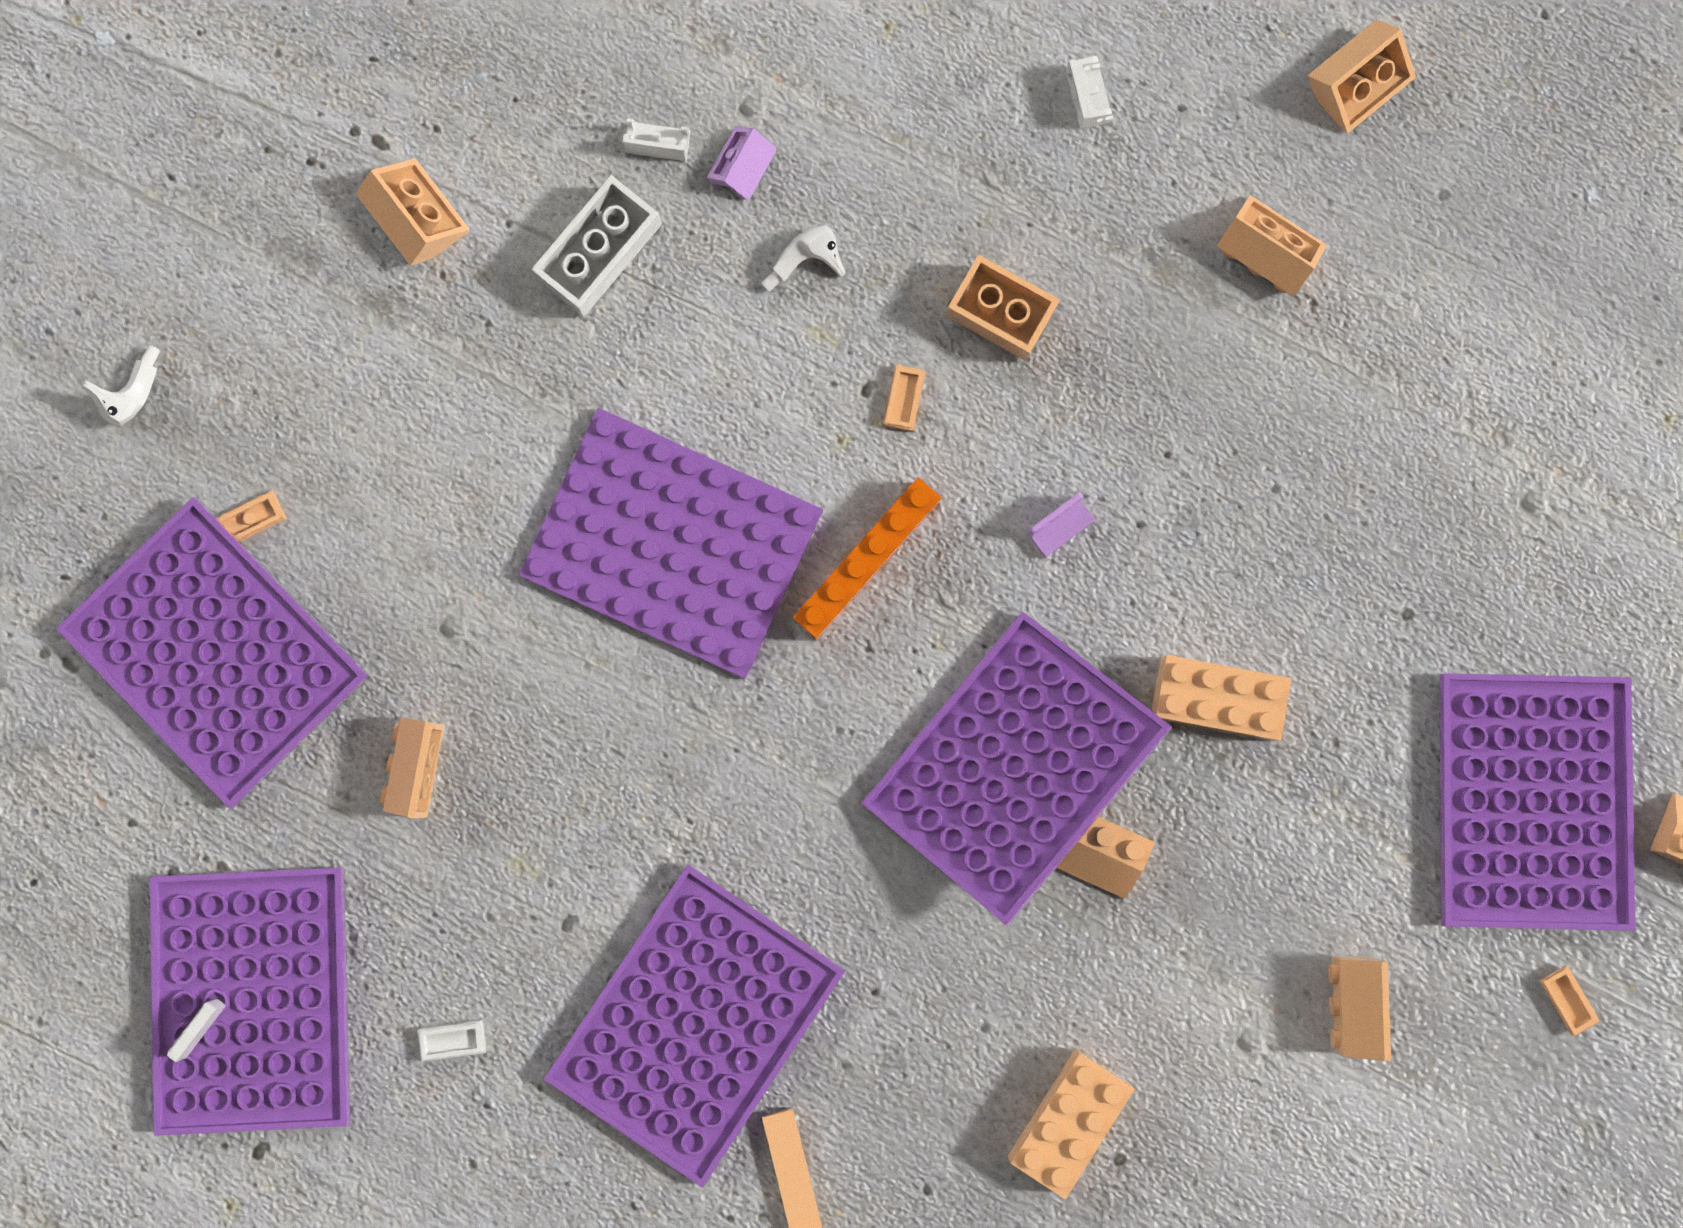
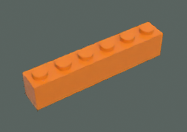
M917 477L793 616V621L817 641L936 508L942 497Z

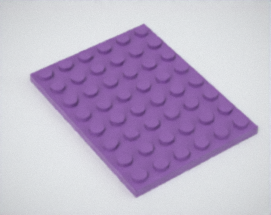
M598 408L519 576L746 679L820 520L823 509Z
M192 497L56 628L229 809H233L369 677L362 667L195 497Z
M1022 611L863 800L862 804L1008 927L1171 730V726Z
M1440 674L1441 926L1635 931L1632 677Z
M687 864L544 1077V1080L703 1188L845 973V969Z
M344 867L151 876L150 932L154 1136L348 1126L350 1124ZM218 999L225 1004V1008L187 1058L175 1062L167 1056L169 1049L205 1002Z

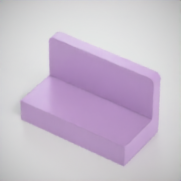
M735 126L707 179L715 185L729 187L741 198L749 200L773 158L776 147L754 128Z
M1080 492L1030 528L1026 533L1044 558L1095 521L1094 517L1082 503L1081 499L1083 496Z

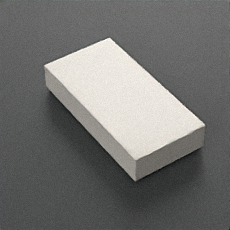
M218 999L205 1002L169 1049L167 1056L175 1062L187 1058L226 1005Z
M483 1020L417 1030L421 1062L486 1052Z

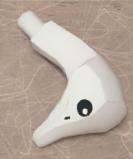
M827 225L810 228L796 236L772 267L774 271L761 282L762 285L770 292L782 280L786 281L797 265L808 258L822 260L839 277H843L846 273L839 257L836 237Z
M151 345L148 346L142 359L135 361L130 380L119 392H109L88 381L84 382L82 388L91 396L100 416L108 423L120 427L134 418L143 407L157 371L153 364L160 353L159 349Z

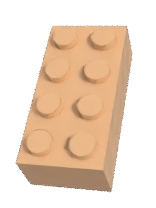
M1165 655L1160 657L1151 711L1167 722L1267 741H1281L1291 678Z
M1075 1048L1007 1156L1010 1163L1066 1200L1135 1089L1128 1082Z

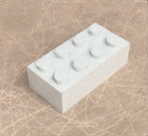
M610 175L531 270L538 281L585 317L662 225L660 215Z

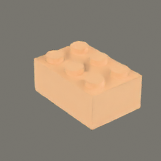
M978 254L948 306L946 317L1027 361L1056 310L1060 299Z

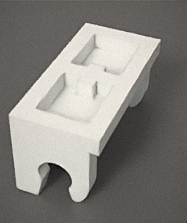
M1098 56L1070 60L1066 69V75L1080 129L1112 122L1113 114L1109 107Z
M627 118V134L623 135L622 141L626 153L686 162L691 133L688 127L678 129L637 123L634 122V119Z

